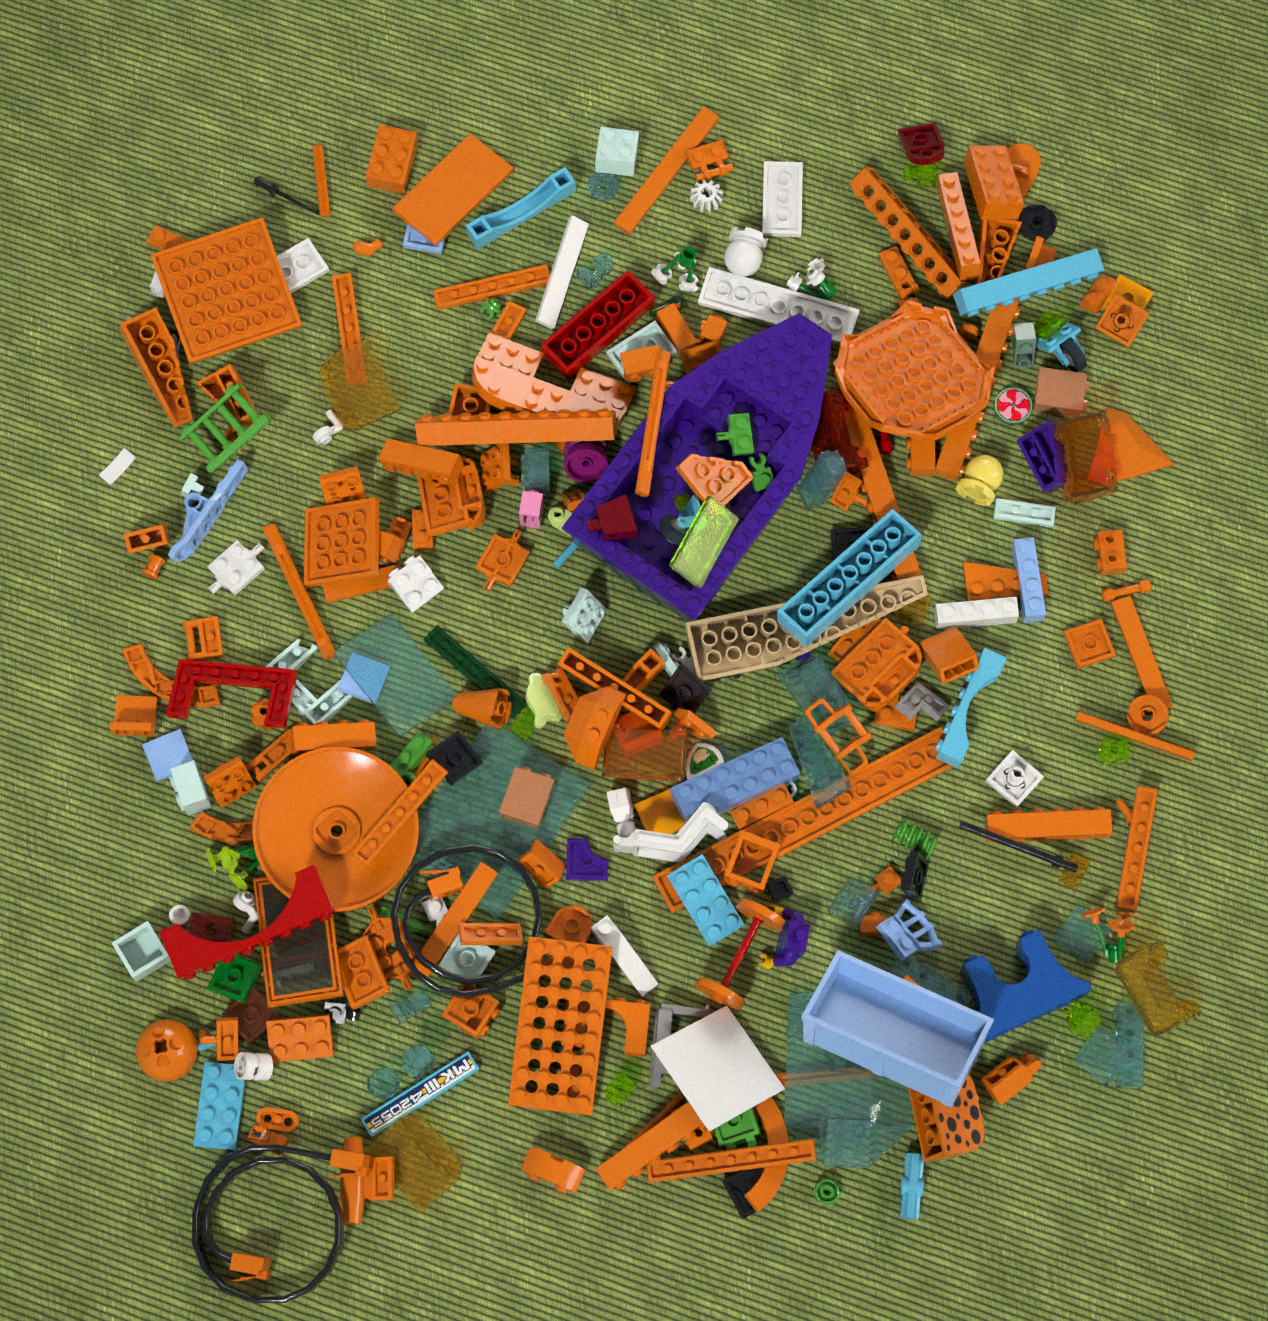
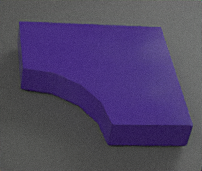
M567 839L566 881H608V860L593 854L589 847L588 839Z

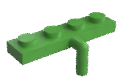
M419 731L390 766L404 781L407 779L412 783L417 777L412 771L416 769L426 757V753L436 744Z

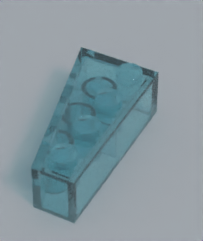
M806 716L788 726L813 802L818 810L852 788L851 784L819 735L814 731Z

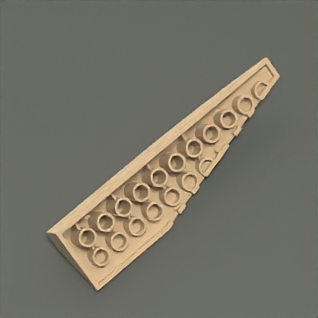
M924 575L877 584L807 647H804L777 622V610L785 603L696 620L694 622H686L685 631L696 676L702 681L779 666L927 596Z

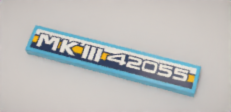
M468 1051L366 1115L361 1121L373 1138L480 1069Z

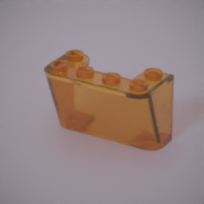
M1099 412L1056 422L1055 437L1065 445L1064 460L1068 466V471L1066 472L1067 482L1062 486L1063 497L1069 502L1078 505L1117 492L1118 486L1112 438L1107 416Z

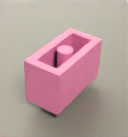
M523 491L519 511L520 526L541 528L544 499L543 494L539 491Z

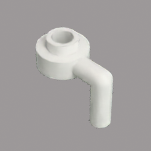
M332 409L328 410L325 414L333 426H324L312 436L318 445L328 444L332 440L333 434L343 430L342 423Z
M239 891L234 897L233 903L238 909L247 912L250 916L241 929L243 933L248 934L258 920L259 914L253 907L255 905L253 895L247 891Z

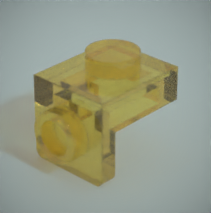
M1072 852L1068 861L1078 865L1077 871L1075 873L1064 869L1059 882L1077 890L1091 861Z

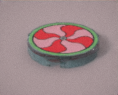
M1005 388L996 395L993 409L995 416L1003 424L1009 426L1021 425L1030 418L1033 410V401L1030 395L1021 388Z

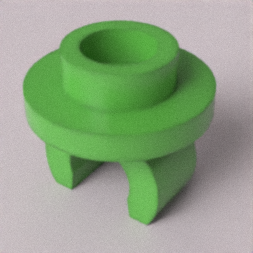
M493 298L491 300L486 299V306H483L480 310L481 313H486L488 309L490 310V316L487 318L489 320H493L497 313L500 314L502 312L501 304Z

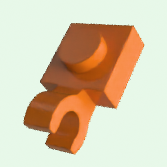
M889 866L874 877L873 880L876 884L871 886L866 894L870 899L874 898L881 891L888 895L901 885V879L893 868Z

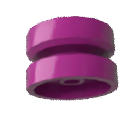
M605 440L565 442L564 470L567 476L580 483L597 481L608 467L607 444Z

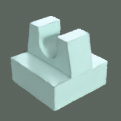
M190 473L181 490L182 496L186 497L190 493L202 494L204 487L197 483L198 476Z

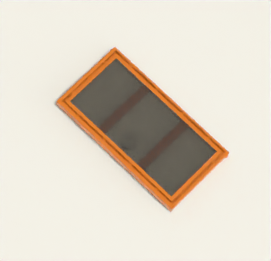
M268 877L253 880L256 911L259 914V933L269 927L279 917L289 901V898L282 894ZM331 914L332 918L329 920L313 922V926L301 931L299 928L292 931L293 935L285 939L281 937L273 940L274 943L267 947H262L261 945L267 1006L269 1008L343 996L333 914Z

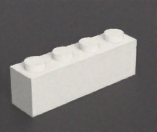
M1017 597L936 604L934 609L936 630L950 629L955 626L957 628L1011 624L1016 623L1019 617Z

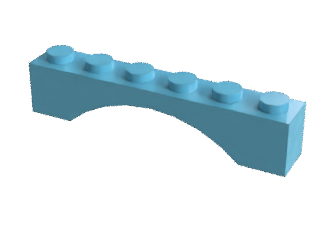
M566 167L550 175L535 190L518 202L500 211L482 215L467 224V235L478 250L575 193L576 182Z
M984 648L981 654L977 652L979 669L967 674L965 681L968 684L966 688L962 687L958 698L961 700L958 705H954L950 713L953 716L951 723L947 721L942 733H945V737L943 740L939 739L935 748L938 751L936 759L956 768L962 763L970 745L966 733V713L969 703L978 691L997 680L1007 659L987 648Z

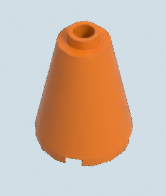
M502 688L458 693L452 701V706L456 713L495 729H502V724H507L512 707L511 702H508L507 696H510V693L507 689Z

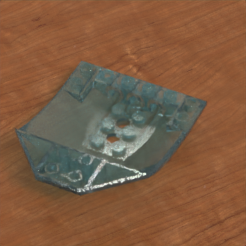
M815 991L788 994L785 1125L799 1140L814 1139L816 1156L825 1167L868 1169L911 1130L912 1106L908 1087L887 1077L874 1074L871 1070L816 1045L812 1046L803 1042V1021L801 1016Z

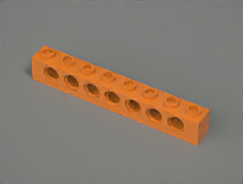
M865 167L849 183L853 188L852 192L865 202L864 206L870 212L877 216L876 220L878 223L888 229L889 236L899 242L901 250L911 256L913 264L918 269H922L926 274L925 278L938 288L937 292L941 297L953 299L955 292L965 288L970 283L969 280L960 281L956 265L873 168ZM871 187H872L873 190H874V193H873L872 196H871L870 193H869V190H870ZM883 201L886 203V208L884 210L881 206ZM895 215L898 217L897 224L894 223ZM907 230L910 231L909 239L906 237ZM919 244H921L923 248L921 253H919L918 251ZM932 258L935 261V265L933 268L930 265V261ZM944 273L947 275L946 282L942 279Z

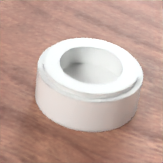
M176 905L169 912V919L174 925L180 924L185 926L190 921V911L183 905Z

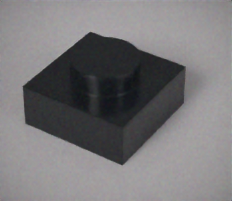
M786 875L766 884L774 904L794 895Z

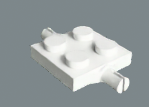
M237 540L207 566L216 577V581L208 589L214 594L223 586L229 589L234 596L237 595L265 570L264 566L256 558L264 550V547L258 543L252 550H249Z

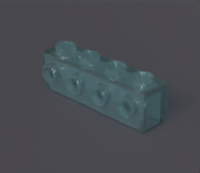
M828 450L819 454V458L813 463L805 478L801 480L797 490L806 510L823 505L847 473L844 458L840 456L838 450L833 452Z
M915 954L902 961L897 958L889 970V973L900 978L908 975L920 987L967 1007L973 998L970 995V990L961 985L960 987L952 983L953 980L945 974L941 976L935 972L936 969L926 962L923 964L918 961V957Z
M1119 1001L1112 1011V1018L1116 1020V1028L1112 1029V1040L1115 1041V1049H1112V1061L1115 1062V1070L1111 1072V1082L1115 1083V1088L1140 1090L1143 1087L1144 1003Z

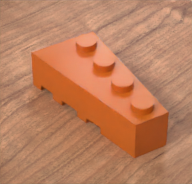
M1008 219L980 221L976 244L981 263L979 278L973 279L972 286L1002 276L1022 222Z

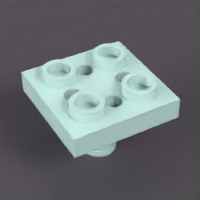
M581 588L572 604L565 605L569 609L563 608L564 618L561 622L582 642L588 643L607 609L587 589Z

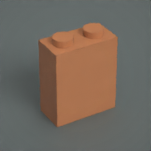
M1040 367L1037 374L1033 411L1080 417L1082 412L1087 409L1088 400L1084 399L1085 393H1088L1090 381H1087V374Z
M525 766L515 767L499 810V816L539 830L555 785L554 779H551L552 776L542 772L540 775L533 773L532 769Z

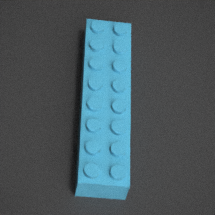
M894 509L890 510L777 610V622L804 647H807L921 546L922 534Z

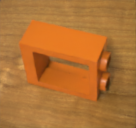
M741 830L725 872L724 880L730 886L747 888L746 891L751 894H763L781 844ZM742 844L771 854L761 883L732 873Z

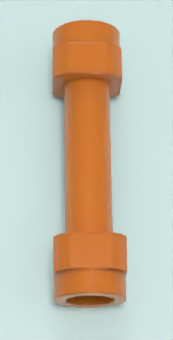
M1149 579L1138 581V584L1122 588H1106L1101 590L1102 599L1104 602H1109L1118 596L1140 592V594L1151 591V583Z

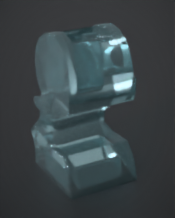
M602 253L593 259L594 272H589L586 267L576 269V277L588 290L597 288L599 282L603 280V276L612 272L613 258L609 254Z
M424 989L408 996L402 1004L399 1001L391 1003L390 1010L400 1025L407 1022L409 1018L415 1017L418 1013L430 1008L433 1004Z

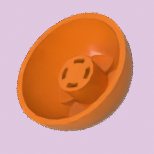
M172 1019L159 1020L150 1024L143 1030L136 1044V1058L142 1071L150 1078L162 1082L174 1081L186 1075L195 1064L198 1054V1044L192 1030L184 1023Z

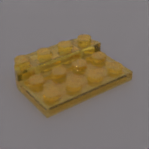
M367 339L334 353L325 359L320 368V380L340 423L349 431L363 430L365 426L400 411L395 396Z
M416 1115L397 1119L365 1150L368 1155H371V1158L394 1157V1184L421 1214L459 1180L463 1170L461 1160L455 1151L424 1118Z

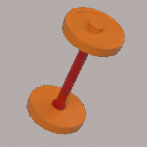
M744 898L739 899L736 908L743 915L753 920L721 984L703 977H699L695 984L699 991L710 997L713 1001L736 1010L742 1009L745 1000L728 989V986L760 925H763L772 930L782 931L786 924V921L769 908Z

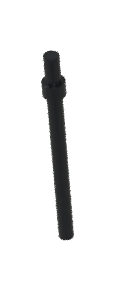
M962 820L958 828L1049 862L1051 866L1058 869L1062 867L1075 873L1077 871V864L1064 860L1062 856L1057 854L1055 856Z

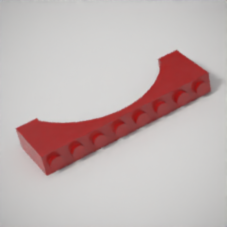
M311 865L295 872L296 881L294 889L282 913L269 927L250 938L235 942L209 941L184 931L180 924L160 931V936L177 978L189 981L197 977L196 973L204 971L206 973L216 969L215 965L221 962L228 964L234 961L237 955L243 954V956L253 953L255 951L254 948L260 945L267 947L273 944V940L281 937L285 939L293 935L292 931L299 928L301 931L312 927V923L317 920L324 922L332 918L331 914L336 912L317 867Z

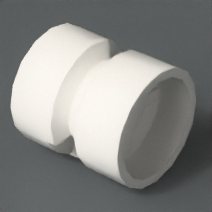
M238 1053L234 1063L236 1078L239 1080L254 1079L255 1081L269 1080L273 1072L271 1055L268 1053Z

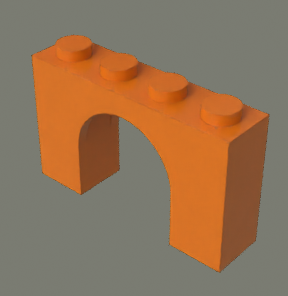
M620 997L606 1000L605 1011L617 1014L626 1026L624 1055L645 1057L650 1016V1004H646L647 1001L645 1000L626 1002L625 998ZM567 999L565 1010L569 1008V1002ZM581 1001L578 1004V1010L581 1013H587L590 1010V1004L587 1001ZM564 1021V1025H563V1031H564V1030L566 1029V1027H567V1024H566L565 1021ZM579 1022L576 1024L575 1030L578 1034L582 1035L585 1033L586 1023ZM576 1043L573 1046V1050H583V1044Z

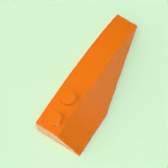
M155 307L120 323L119 331L173 427L178 428L193 421L175 350V343L157 308Z

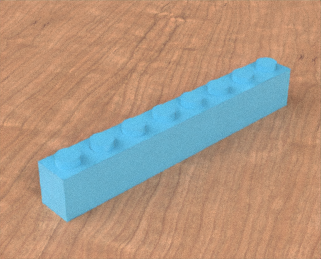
M1096 248L960 289L953 296L960 316L968 314V317H973L980 314V310L985 309L986 312L997 309V305L1000 304L1003 307L1009 306L1014 303V300L1019 299L1022 302L1030 299L1033 294H1036L1038 297L1047 294L1050 289L1054 291L1061 290L1069 283L1071 286L1082 283V280L1086 278L1088 281L1094 280L1099 277V273L1104 271V267Z

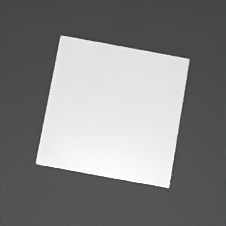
M728 1006L651 1045V1048L708 1131L713 1130L785 1089Z

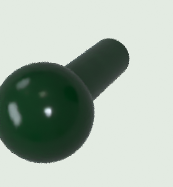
M673 296L669 299L668 303L649 310V315L651 318L655 317L657 311L672 303H678L680 305L678 311L683 308V300L678 296Z

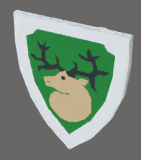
M696 743L686 760L685 771L687 779L689 780L724 764L725 762L720 751L712 745Z

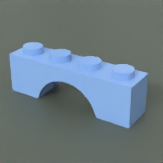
M1034 537L1014 539L1011 550L1020 584V607L1023 623L1043 621L1046 610Z

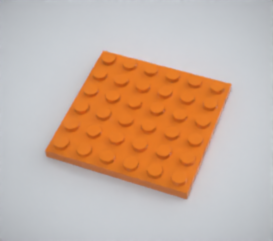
M263 217L150 254L190 365L302 327Z

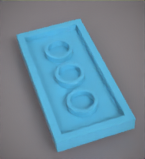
M703 854L696 856L666 875L709 947L744 926L743 921Z
M204 1063L194 1147L237 1150L246 1080L236 1078L234 1064Z

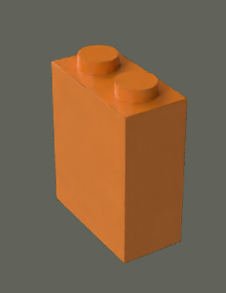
M956 626L919 642L922 657L942 684H946L979 669L975 651Z

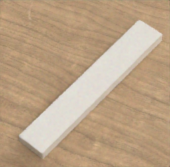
M573 215L568 219L535 319L536 322L550 329L555 328L589 225Z

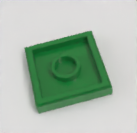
M235 956V960L228 964H223V962L218 964L207 989L213 993L245 1004L263 966L248 959Z

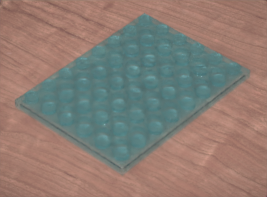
M485 725L470 745L482 759L483 764L453 786H450L447 781L441 786L419 818L418 845L412 863L417 864L439 850L468 844H477L501 850L515 861H518L520 856L530 850L536 838L549 848L590 789L591 784L506 728L495 729ZM525 766L532 769L533 773L539 775L541 772L552 776L551 779H554L555 785L539 830L499 816V810L515 767ZM474 852L446 856L422 869L424 871H445L458 867L461 873L460 879L463 888L480 862L498 872V876L478 904L479 908L497 920L500 919L524 884L518 872L498 858ZM435 875V876H433V877H434V878H438V877H441V876H443V875H438V876Z

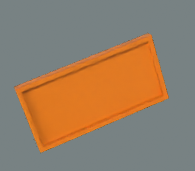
M469 134L392 208V212L437 247L514 172V167L472 134Z

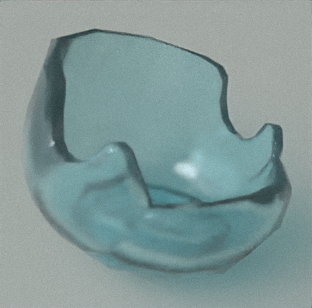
M387 1067L375 1069L366 1080L367 1089L376 1098L389 1099L397 1093L400 1087V1078L393 1069Z

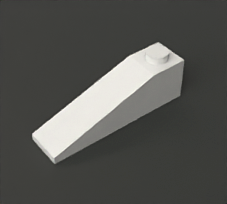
M608 915L591 927L593 936L601 945L613 947L612 960L641 997L658 985V982Z

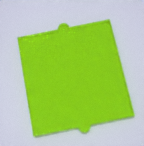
M1046 311L1033 323L1036 337L1049 340L1070 321L1069 317Z

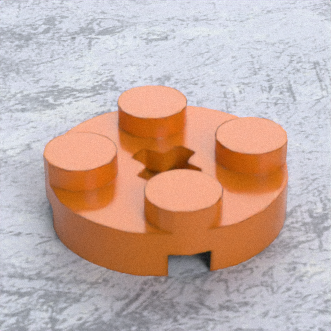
M1142 695L1134 699L1130 704L1127 720L1134 731L1153 736L1163 731L1169 722V710L1160 698L1153 695ZM1145 710L1153 712L1152 720L1143 719Z

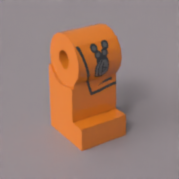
M255 1124L246 1139L255 1145L278 1144L288 1146L290 1142L287 1137ZM268 1151L278 1157H282L284 1152Z

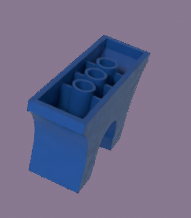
M1031 929L1024 932L1016 944L1018 959L1025 970L1024 980L1018 984H1006L1000 981L995 976L992 965L984 956L977 958L974 955L967 958L965 963H963L960 973L972 996L975 1011L994 1019L984 1043L1087 996L1092 990L1089 981L1074 977L1056 961L1040 930L1034 932Z

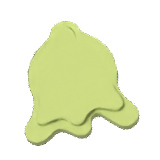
M539 673L531 674L528 679L529 686L525 697L529 708L534 713V726L541 729L547 721L559 722L562 714L547 685L543 683L542 675Z

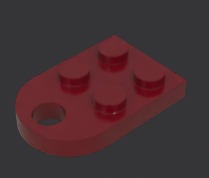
M936 123L898 129V137L906 158L911 163L931 165L939 162L944 157L945 147Z

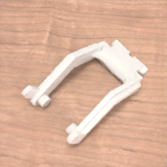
M704 802L676 835L636 829L628 838L620 837L619 835L614 836L613 850L615 852L631 853L633 856L679 863L689 856L707 833L718 842L725 839L727 836L723 831L727 830L728 822L716 813L715 808L711 804Z

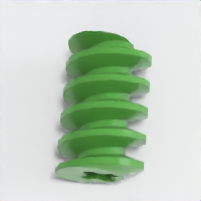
M908 819L903 823L901 822L891 840L899 837L898 844L906 841L905 848L908 849L913 845L912 850L917 851L920 849L922 855L927 853L928 860L937 845L938 836L930 839L931 832L928 831L923 835L922 827L916 831L915 823L909 827Z

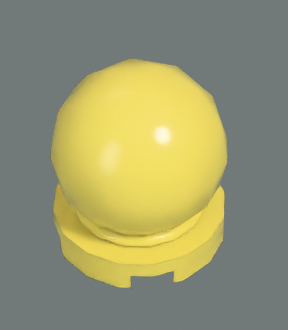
M980 455L972 458L966 465L964 478L958 481L956 487L958 494L965 499L967 496L975 499L974 503L977 505L990 506L995 499L993 491L997 490L1003 481L1004 472L1001 463L989 455Z

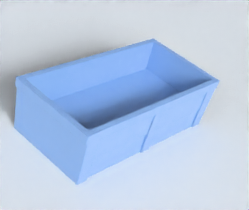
M837 950L801 1016L803 1021V1042L812 1046L816 1045L871 1070L874 1074L887 1077L938 1100L952 1108L994 1021L993 1018Z

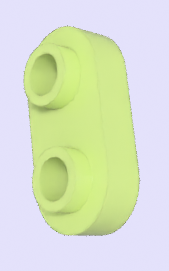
M561 506L552 508L548 514L550 524L564 532L562 526L571 516L572 512Z

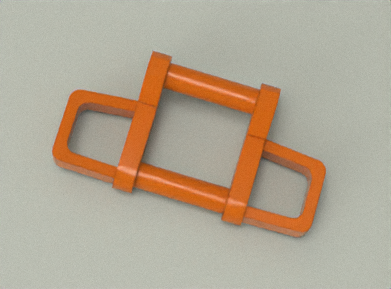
M818 698L805 708L803 712L812 724L816 734H820L833 752L834 759L840 763L847 774L854 775L868 764V759L860 745L871 739L872 734L862 726L852 712L853 708L849 703L833 710L824 699ZM819 704H822L830 714L816 723L810 712ZM845 715L859 735L842 748H839L825 728ZM856 749L861 762L853 769H850L842 758Z

